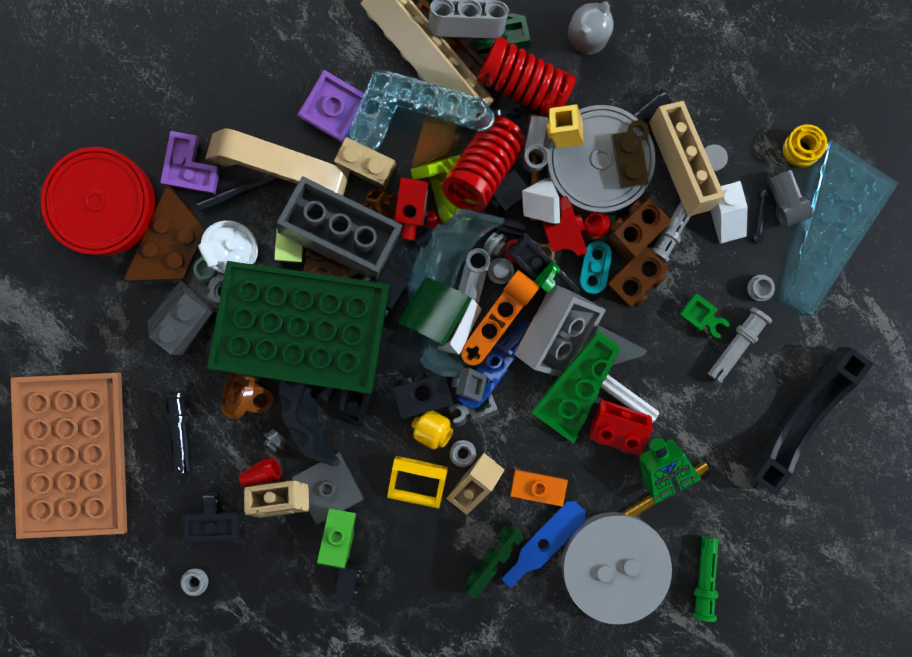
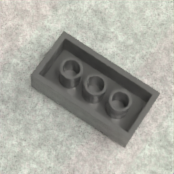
M304 176L301 177L277 221L278 234L374 281H377L402 229L401 224Z

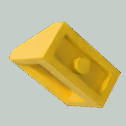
M396 456L387 498L439 509L448 466ZM398 471L440 479L436 497L395 489Z

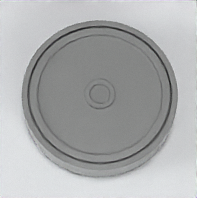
M594 105L579 110L583 122L584 145L556 148L553 139H551L548 150L549 159L546 163L547 176L552 180L559 198L567 196L573 209L585 214L595 212L605 215L612 214L632 204L649 185L620 189L611 136L616 133L627 132L628 126L638 119L631 113L614 106ZM635 127L633 129L636 136L643 134L642 128ZM649 134L642 141L650 183L655 168V149Z
M621 512L601 513L587 519L567 540L562 554V575L571 598L584 613L604 623L627 624L643 619L661 604L670 586L672 563L666 544L659 534L646 522Z

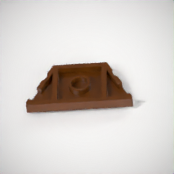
M166 187L126 273L124 279L127 281L186 279L199 251L198 245L201 244V239L206 229L197 221L190 209L180 200L172 188Z

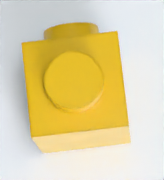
M577 104L549 108L550 122H547V135L549 139H553L556 148L584 145L583 122Z

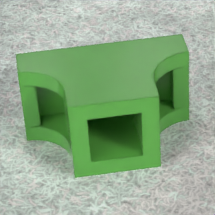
M329 509L317 561L318 565L345 569L354 536L356 513Z

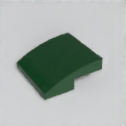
M425 277L398 323L404 328L421 334L426 339L444 346L472 298L452 287Z

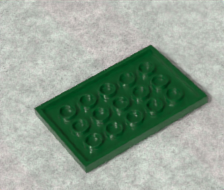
M227 261L207 369L372 394L390 285Z

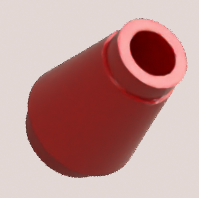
M275 458L262 459L239 474L240 484L245 488L275 483L281 477L279 463Z

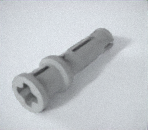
M682 201L672 215L671 222L659 233L653 246L649 247L663 263H668V256L675 244L680 243V234L691 217L687 215Z
M754 307L751 308L749 317L742 326L739 325L736 328L737 335L711 370L708 371L707 374L710 377H714L713 379L722 383L750 343L754 344L759 340L757 336L766 324L772 322V319L762 311Z

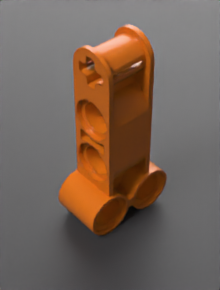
M519 269L503 289L504 292L464 344L461 356L465 363L469 365L480 364L522 307L527 305L540 286ZM502 302L511 303L513 313L509 316L501 315L498 311L499 304ZM489 323L496 326L497 334L494 337H486L483 334L482 328L485 324ZM475 346H477L479 348L478 354L480 355V357L475 355L473 356V358H471L469 356L470 350L468 349V347L473 349Z

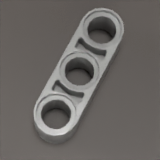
M433 0L430 6L428 29L432 34L440 37L496 38L504 33L509 9L505 3L498 0Z

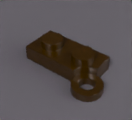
M642 120L633 121L628 126L627 132L616 133L611 136L620 189L649 184L642 141L649 135V127ZM635 127L642 128L643 134L641 136L634 134L633 129Z

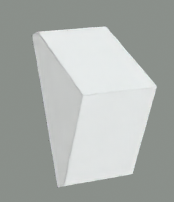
M545 178L522 190L524 216L554 224L560 223L559 196L550 178Z

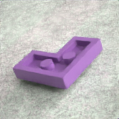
M170 131L161 184L215 194L220 168L195 162L199 137Z

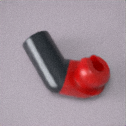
M435 210L426 212L424 216V231L415 236L414 241L419 249L440 235L442 220Z

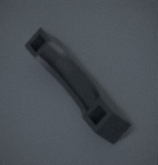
M838 347L744 475L765 491L777 495L793 474L797 460L816 428L827 414L849 392L858 386L874 363L852 347Z

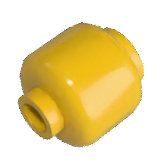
M434 410L418 414L411 426L414 428V439L433 450L439 447L443 448L453 433V429L450 428V420Z

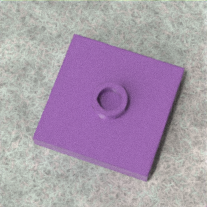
M323 70L297 116L343 143L345 138H348L370 101V96Z

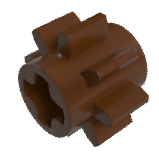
M375 188L366 195L367 203H364L363 206L389 219L394 215L395 210L393 207L397 206V200L389 189L384 191L383 188Z

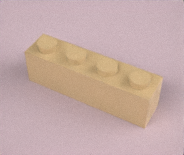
M684 101L659 106L649 121V125L688 216L710 211L725 196Z

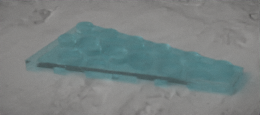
M830 140L827 144V154L825 162L821 167L818 189L815 191L811 205L813 215L807 221L804 243L801 244L799 251L800 258L797 270L794 271L786 301L807 316H813L899 184L834 140Z

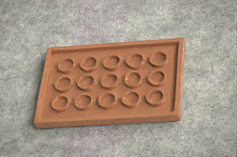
M121 373L11 378L16 539L126 533L127 510Z

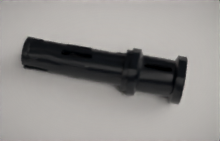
M187 392L164 393L162 396L166 399L167 410L164 420L169 424L172 473L190 472L186 422L189 419L185 405Z

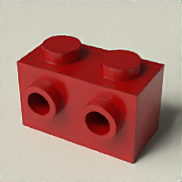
M601 399L590 423L589 439L594 440L600 445H609L625 453H633L640 456L653 431L652 416Z

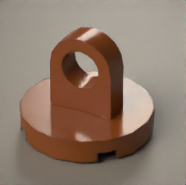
M231 373L223 389L222 398H225L226 402L225 405H221V411L225 418L231 420L240 419L246 410L254 413H263L273 405V394L268 387L255 383V376ZM256 395H266L265 400L262 403H253V399Z

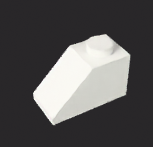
M740 181L721 186L725 197L710 210L719 244L740 239L747 235L748 207Z

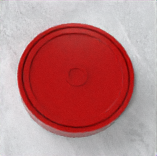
M88 147L66 155L54 165L47 175L42 188L41 209L48 229L66 247L92 256H113L129 250L144 237L155 213V195L148 176L134 161L111 149Z

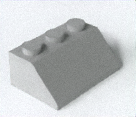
M555 285L550 292L546 293L514 355L534 370L559 377L590 340L606 309L568 289Z

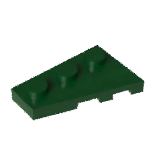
M513 522L508 527L504 525L496 536L498 542L494 548L491 549L489 547L480 560L483 563L478 571L473 569L465 581L467 584L466 594L473 599H477L497 571L495 565L497 563H505L510 557L513 542L519 545L524 539L521 528Z

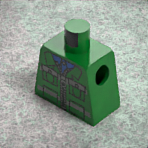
M662 438L653 439L649 443L650 450L639 457L643 485L656 504L701 480L674 440L665 442Z

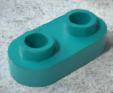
M603 241L590 243L586 247L587 253L583 255L579 285L588 294L601 292L607 284L612 251L609 245ZM593 251H599L601 253L600 260H595L593 258ZM590 276L596 278L597 283L595 286L588 284Z

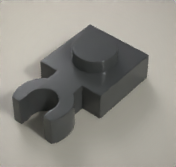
M492 393L478 408H467L461 404H454L448 408L451 415L458 412L461 413L459 418L453 420L456 427L463 426L471 417L474 423H478L499 414Z

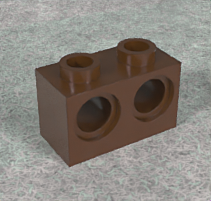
M651 197L642 202L638 199L627 208L629 214L623 219L621 217L616 219L610 226L611 231L604 237L625 261L635 258L671 222L669 217ZM642 213L647 216L648 224L642 220ZM624 230L629 233L630 242L625 240Z
M646 246L607 282L606 288L626 308L633 305L638 307L648 297L645 292L651 286L657 288L666 279L664 273L669 268ZM643 263H649L653 267V274L650 277L642 273ZM626 281L631 282L635 287L632 296L626 295L623 291V284Z

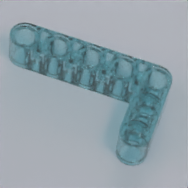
M379 70L373 74L350 127L349 134L353 141L376 150L383 141L397 106L478 131H485L492 127L495 116L485 101L479 97L387 70ZM458 104L457 108L452 110L453 106ZM483 111L479 117L475 118L478 112Z

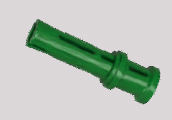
M701 536L698 587L694 590L696 606L695 612L692 613V618L700 621L716 622L717 616L714 615L715 599L718 598L719 593L715 589L719 538Z

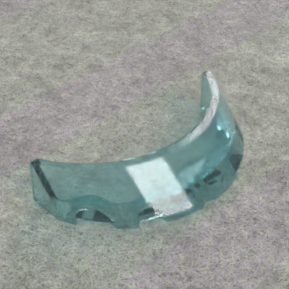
M463 208L456 211L455 215L449 218L443 225L438 224L432 230V238L426 248L421 247L415 260L412 278L409 282L407 307L425 277L454 288L460 268L472 247L487 232L503 224L504 218ZM409 330L411 339L416 340L422 356L420 361L426 369L440 376L460 377L461 369L464 367L458 354L438 351L437 347L439 344Z

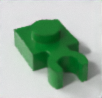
M697 293L691 297L678 314L698 331H702L706 326L709 335L713 338L721 337L715 330L718 323L725 328L730 326L727 320L714 317L718 309Z

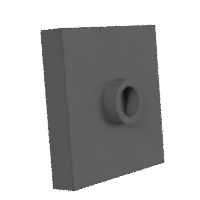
M340 452L335 454L340 460L338 466H330L319 462L292 477V480L308 484L309 512L316 525L327 520L329 509L343 511L364 500V496Z

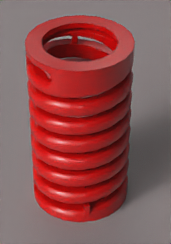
M497 36L476 77L477 82L483 85L485 83V86L491 87L502 68L494 90L500 92L510 76L503 91L506 97L511 95L520 79L512 96L515 102L520 100L530 82L521 101L523 106L529 105L536 89L540 85L530 108L533 111L539 108V113L542 116L546 115L545 117L549 119V108L564 106L576 81V76L560 68H554L551 63L545 64L542 58L536 59L532 53L526 55L525 49L517 50L515 44H510L509 41L500 36ZM552 85L550 91L548 92V94H547L546 97H545L546 92L548 91V89H549L550 86Z
M490 116L486 118L443 180L441 188L445 197L453 205L465 212H482L525 147L526 140L522 130L505 117Z

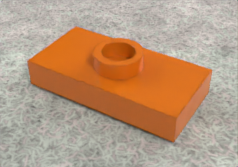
M515 469L510 496L563 507L568 480Z

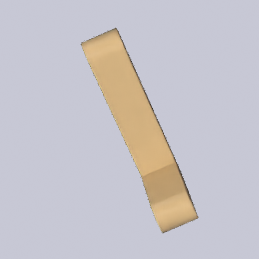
M227 128L212 134L205 159L226 167L237 164L296 184L304 176L342 196L344 195L350 173L349 170Z

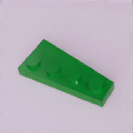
M597 330L532 408L531 413L574 444L588 416V412L599 394L603 381L606 379L618 355L620 346Z

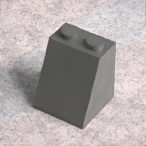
M181 280L148 320L149 337L170 355H189L207 334L205 330L212 322L215 324L218 309Z

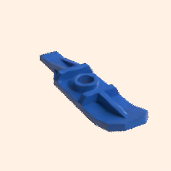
M522 317L506 337L496 342L475 371L487 376L482 401L473 402L458 395L460 403L467 408H478L487 399L516 360L517 356L514 354L531 322ZM494 358L500 359L497 366L491 365Z
M575 501L565 502L563 507L561 506L529 541L521 547L518 561L501 579L512 588L526 572L541 568L585 522V510ZM542 539L548 541V546L544 549L538 547V542Z

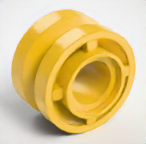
M809 124L801 125L794 129L783 144L784 157L790 164L796 167H808L814 164L826 151L827 138L820 128ZM800 142L806 143L809 150L802 148Z

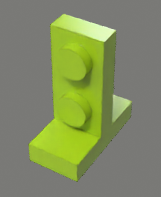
M460 155L447 157L410 169L413 180L430 177L442 226L458 225L467 222L465 211L453 205L445 197L441 188L443 180L460 158Z

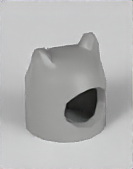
M605 1L602 3H588L575 11L568 27L567 36L571 46L576 51L591 55L598 53L606 46L614 27L609 3Z

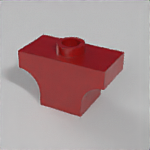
M567 196L559 198L560 223L554 224L542 221L552 251L571 249L577 256L585 254L587 249L581 234L585 227L581 216H575Z

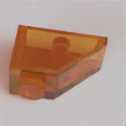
M425 115L411 167L422 166L449 156L452 147L457 148L460 133L456 132L457 123Z

